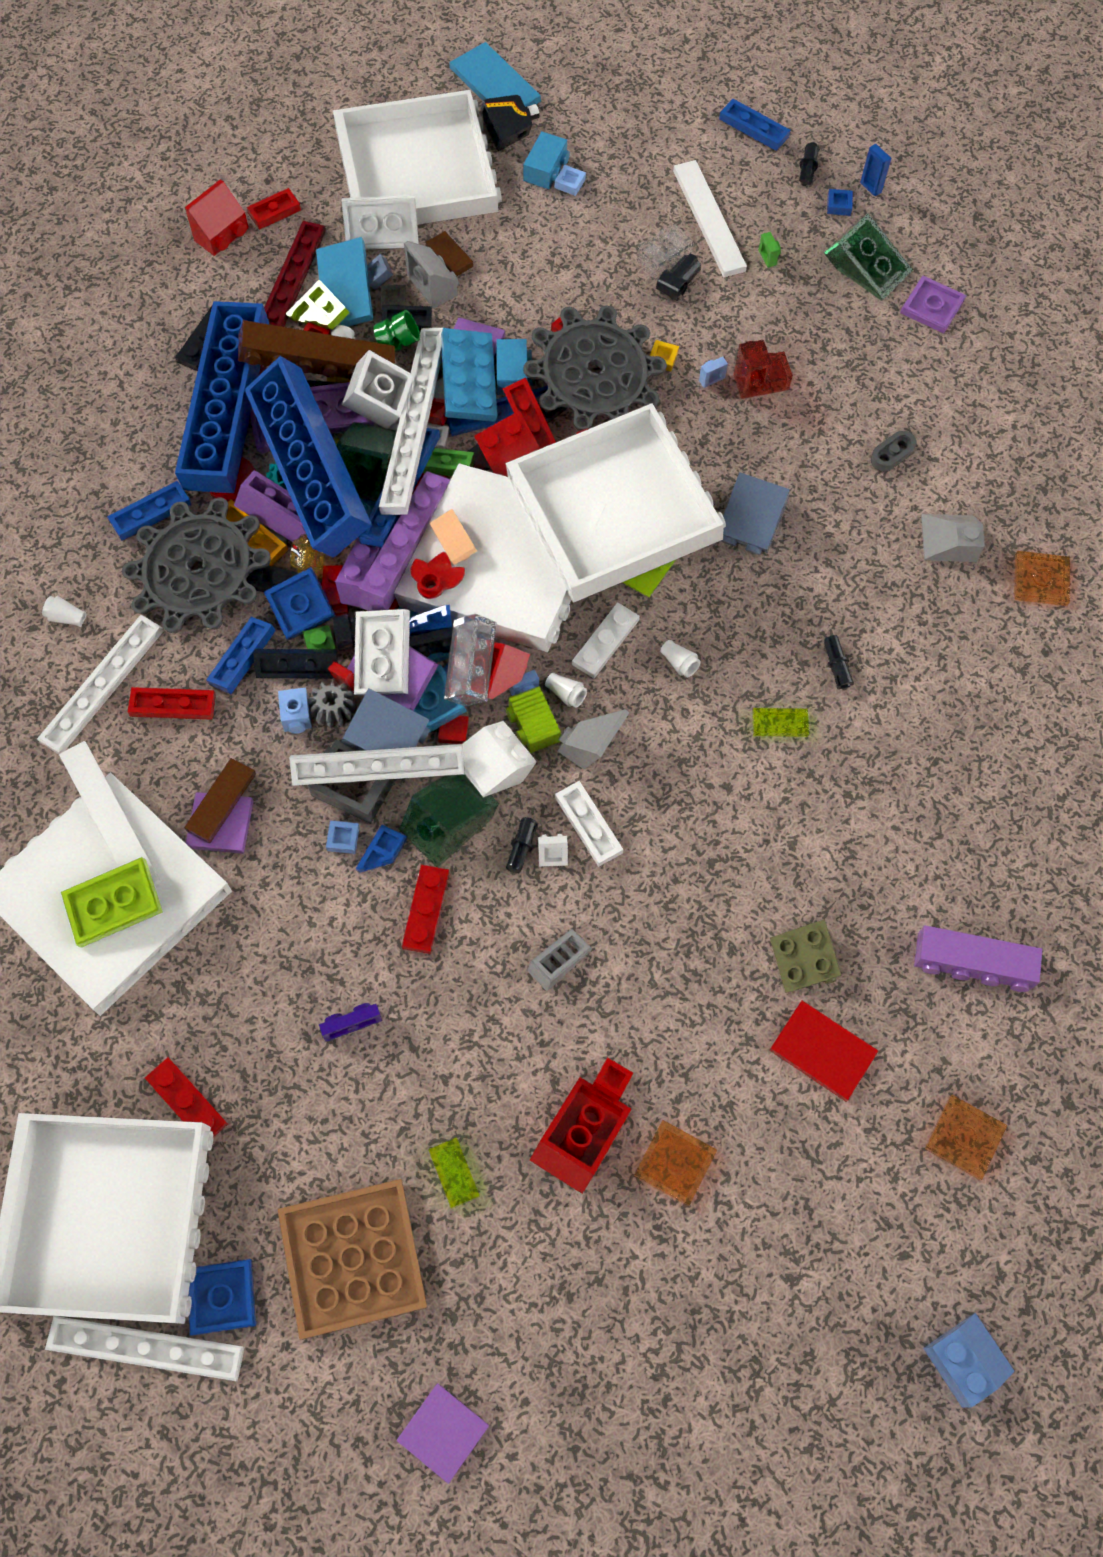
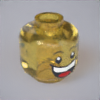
M302 534L300 538L292 542L289 562L292 567L297 569L298 574L310 567L315 572H319L324 567L326 554L312 549L307 535Z

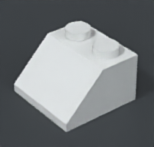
M504 721L483 727L462 744L465 775L483 797L522 783L537 763Z

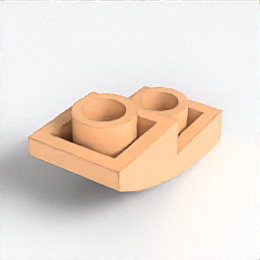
M453 509L430 522L432 529L453 565L468 559L473 553L477 552Z

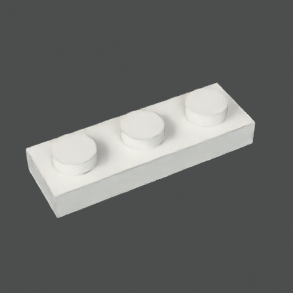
M617 602L572 660V665L594 679L637 624L640 616Z
M580 781L555 794L556 801L598 867L623 854V848Z

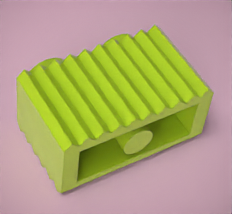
M540 686L508 697L509 707L506 708L507 716L511 723L516 722L519 728L516 731L517 737L523 746H527L530 753L561 742L559 741L561 731Z

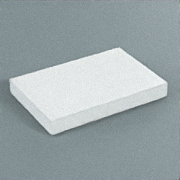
M415 195L342 198L346 241L362 237L365 242V250L404 248V243L407 241L419 244Z
M409 610L356 612L355 695H365L368 688L381 695L408 694Z

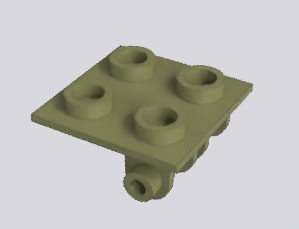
M825 919L770 937L785 993L824 981L825 984H830L837 981L836 977L842 976Z

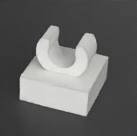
M545 834L542 837H538L539 867L568 865L567 836L558 834L557 836L547 837Z

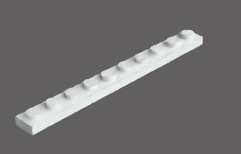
M421 328L420 340L417 344L411 374L414 377L401 412L379 504L381 515L408 514L442 361L441 333L443 328Z

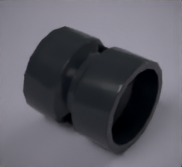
M356 613L352 618L348 614L332 616L338 651L354 649Z

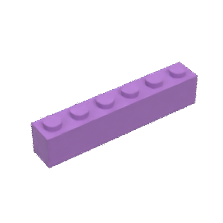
M426 471L411 497L408 514L399 517L359 586L360 608L367 611L389 610L396 598L394 592L450 479Z

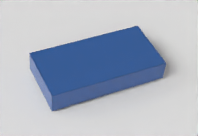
M877 144L869 147L860 181L873 196L882 193L892 159Z

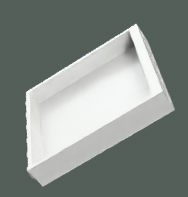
M471 90L333 110L350 198L415 195L417 225L498 212V203L502 202L500 187H495V184H497L495 169L491 170L490 168L492 166L491 152H486V149H488L486 134L481 133L483 131V122L481 116L477 117V114H479L477 99L473 100Z
M652 403L506 463L508 478L563 580L573 603L723 540V528L726 527L723 515L714 509L710 493L708 491L704 492L698 473L692 471L689 466L687 454L685 451H680L674 432L668 431L662 412H657ZM593 501L606 504L586 547Z
M458 464L394 592L398 605L401 608L421 614L444 605H450L451 621L453 624L548 652L551 644H555L558 640L559 627L562 620L566 621L570 612L569 604L571 598L509 478ZM595 501L592 503L586 547L606 504ZM453 509L477 552L456 565H453L451 562L452 567L465 568L464 578L456 587L444 590L436 598L427 599L419 594L417 582L412 578L410 569L415 559L428 563L438 554L445 552L430 522Z
M111 772L105 778L162 882L155 886L163 913L84 947L76 946L61 892L118 867L82 797L77 798L72 803L71 808L62 816L52 820L49 827L41 835L32 838L23 851L8 859L0 870V916L99 1016L113 1005L232 892L228 883Z
M18 1113L0 1214V1313L185 1324V1317L189 1316L192 1305L191 1297L188 1296L189 1286L194 1281L196 1275V1264L193 1262L194 1249L198 1248L201 1236L200 1229H197L198 1218L203 1214L205 1207L202 1188L203 1183L207 1182L209 1176V1165L206 1163L207 1151H210L213 1145L211 1127L200 1122Z

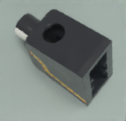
M519 95L485 99L480 110L482 119L497 151H501L528 136L532 128V120L538 119L540 116L537 105L532 104L525 107Z

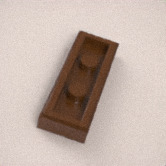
M230 758L185 825V830L211 843L255 777V770Z

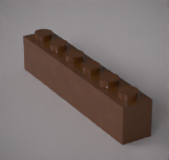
M243 320L239 332L238 361L246 362L250 365L270 366L281 356L299 366L303 373L347 378L351 381L356 364L368 350L395 364V346Z

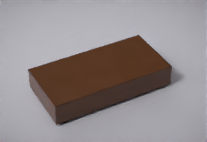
M446 231L425 242L426 246L430 247L437 256L440 255L443 258L446 268L450 272H454L456 277L473 267L472 259Z

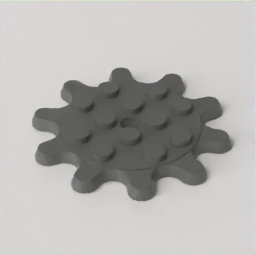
M569 306L561 310L560 317L563 322V328L560 331L552 332L543 327L533 330L532 340L536 346L544 351V355L539 360L526 362L523 371L528 379L541 380L548 385V390L539 399V405L543 411L552 412L559 407L569 408L574 412L573 424L575 428L581 431L590 428L595 417L603 416L612 420L627 414L628 407L632 404H638L643 407L651 403L654 407L658 404L660 400L659 395L647 385V378L663 373L666 370L667 364L662 357L648 356L643 352L642 344L650 337V330L647 326L638 324L629 330L621 329L616 323L617 312L612 306H602L594 320L583 319L574 307ZM596 365L600 367L601 371L597 374L588 370V367Z
M216 498L211 501L206 512L200 515L192 514L185 502H176L170 508L171 522L166 528L158 530L151 526L141 527L136 537L140 543L146 546V554L140 560L127 562L122 568V574L126 579L142 581L144 584L143 591L131 603L132 609L136 613L147 614L156 608H163L165 617L162 626L169 633L181 631L186 620L193 616H200L205 627L213 630L219 629L223 624L222 610L225 605L231 601H239L247 605L255 602L257 591L252 585L248 584L247 577L252 571L266 568L270 564L271 556L268 550L262 548L253 549L248 545L252 536L259 531L260 522L258 518L249 515L238 522H230L227 520L228 502L224 498ZM203 562V569L199 568L198 570L191 571L194 563Z

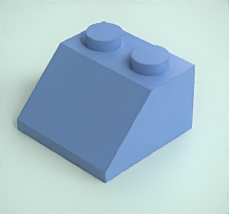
M976 1313L923 1348L962 1408H972L999 1389L1015 1372Z

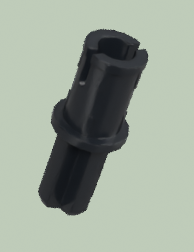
M814 142L806 144L804 157L800 161L801 172L799 181L802 186L812 184L814 172L818 168L817 158L820 147Z
M837 635L826 637L824 645L829 657L827 665L833 672L837 689L848 688L850 685L853 686L854 681L848 666L849 658L844 656L839 637Z
M529 817L521 818L515 839L511 840L513 848L506 865L508 871L515 874L521 872L527 853L533 849L532 840L539 824L536 820Z

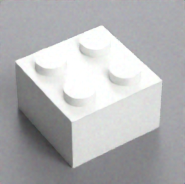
M368 350L356 364L342 405L388 429L400 418L414 375Z

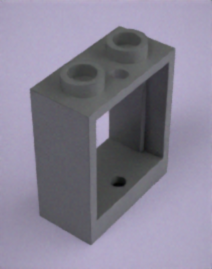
M335 740L332 747H327L324 753L359 750ZM396 779L375 780L362 804L324 787L323 784H309L308 788L311 796L371 824Z

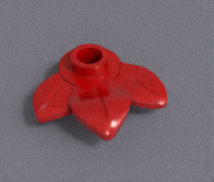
M446 552L438 554L428 563L415 559L410 569L412 578L417 582L419 594L427 599L436 598L444 590L456 587L465 575L464 567L451 566V561Z

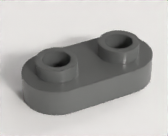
M907 431L894 433L875 447L871 456L872 466L883 472L892 470L913 454L917 444L915 436ZM898 445H903L905 449L900 448Z

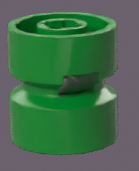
M407 310L392 316V321L386 319L375 324L373 328L377 343L395 346V352L402 349V344L407 347L420 340L418 326Z

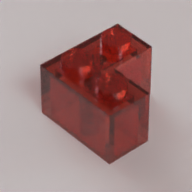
M764 340L748 341L739 344L733 376L741 399L790 389L793 374L784 351L768 353Z

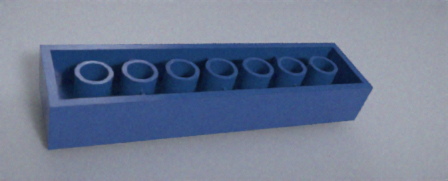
M213 301L175 470V475L185 491L235 492L252 410L245 388L259 376L261 366L238 361L239 332L243 320L269 324L262 303Z
M279 356L245 388V392L312 549L334 558L371 527L372 524L302 369Z

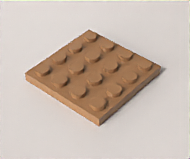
M402 1179L277 1209L299 1340L428 1308Z

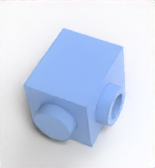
M306 687L278 691L280 719L284 732L289 731L290 733L298 734L312 728L309 712L310 706L308 704L309 696Z

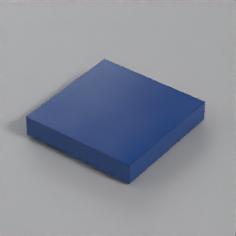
M311 567L264 592L287 640H291L303 634V631L311 630L332 619V616H336L314 569Z
M251 1259L196 1267L195 1279L190 1283L188 1294L192 1300L189 1314L190 1336L256 1326Z

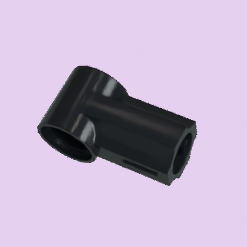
M691 253L684 255L671 270L666 269L662 272L657 281L656 289L678 301V297L685 294L688 284L700 272L702 264L695 255Z

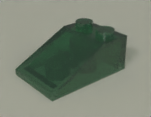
M869 213L856 221L824 252L825 256L838 271L881 301L913 271Z

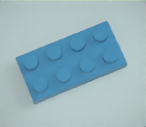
M443 328L441 343L445 417L495 422L497 418L492 333Z

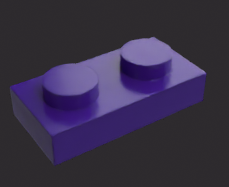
M364 1003L356 1006L353 1009L354 1012L343 1016L341 1013L333 1014L325 1018V1022L319 1024L324 1040L327 1042L383 1021L377 1004L370 1005V1003Z

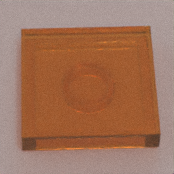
M1017 550L1015 553L1014 600L1068 606L1070 603V557Z
M951 1094L924 1149L976 1179L982 1180L1007 1125Z
M662 1120L634 1176L689 1207L717 1149Z

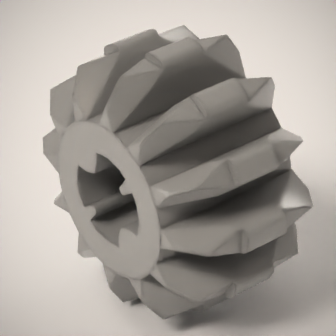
M332 680L330 686H326L325 683L321 682V690L313 688V697L308 698V704L311 707L309 710L310 715L313 718L316 717L319 725L326 722L327 726L331 729L333 723L337 721L338 725L342 727V718L351 720L352 714L350 711L356 709L355 702L353 701L354 694L351 691H347V686L344 683L337 687V683Z

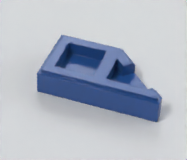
M382 824L358 863L356 871L361 873L394 863L407 841V836Z

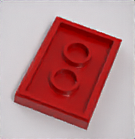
M801 1000L769 1050L845 1102L849 1100L878 1053L877 1049L803 1000Z

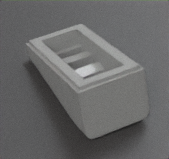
M570 929L530 961L527 971L548 991L588 955L592 948L573 929ZM569 941L579 952L575 954L566 943ZM559 949L569 958L568 961L557 952ZM550 957L559 964L560 967L558 969L548 960Z

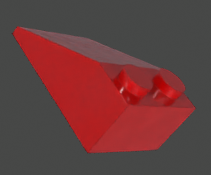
M520 410L474 436L493 473L508 477L507 462L540 449Z
M579 1077L529 1161L583 1194L632 1109L592 1087L591 1083Z

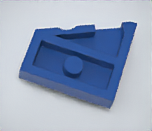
M444 605L411 617L409 637L452 627L450 605Z

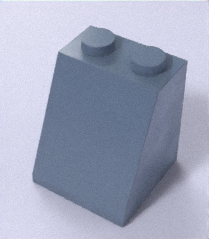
M739 472L723 515L726 527L723 528V540L721 542L731 546H736L737 543L747 546L746 551L760 555L762 551L767 553L788 503L790 489Z
M368 688L341 742L359 751L416 747L418 742L424 743L430 731L426 727L429 719Z

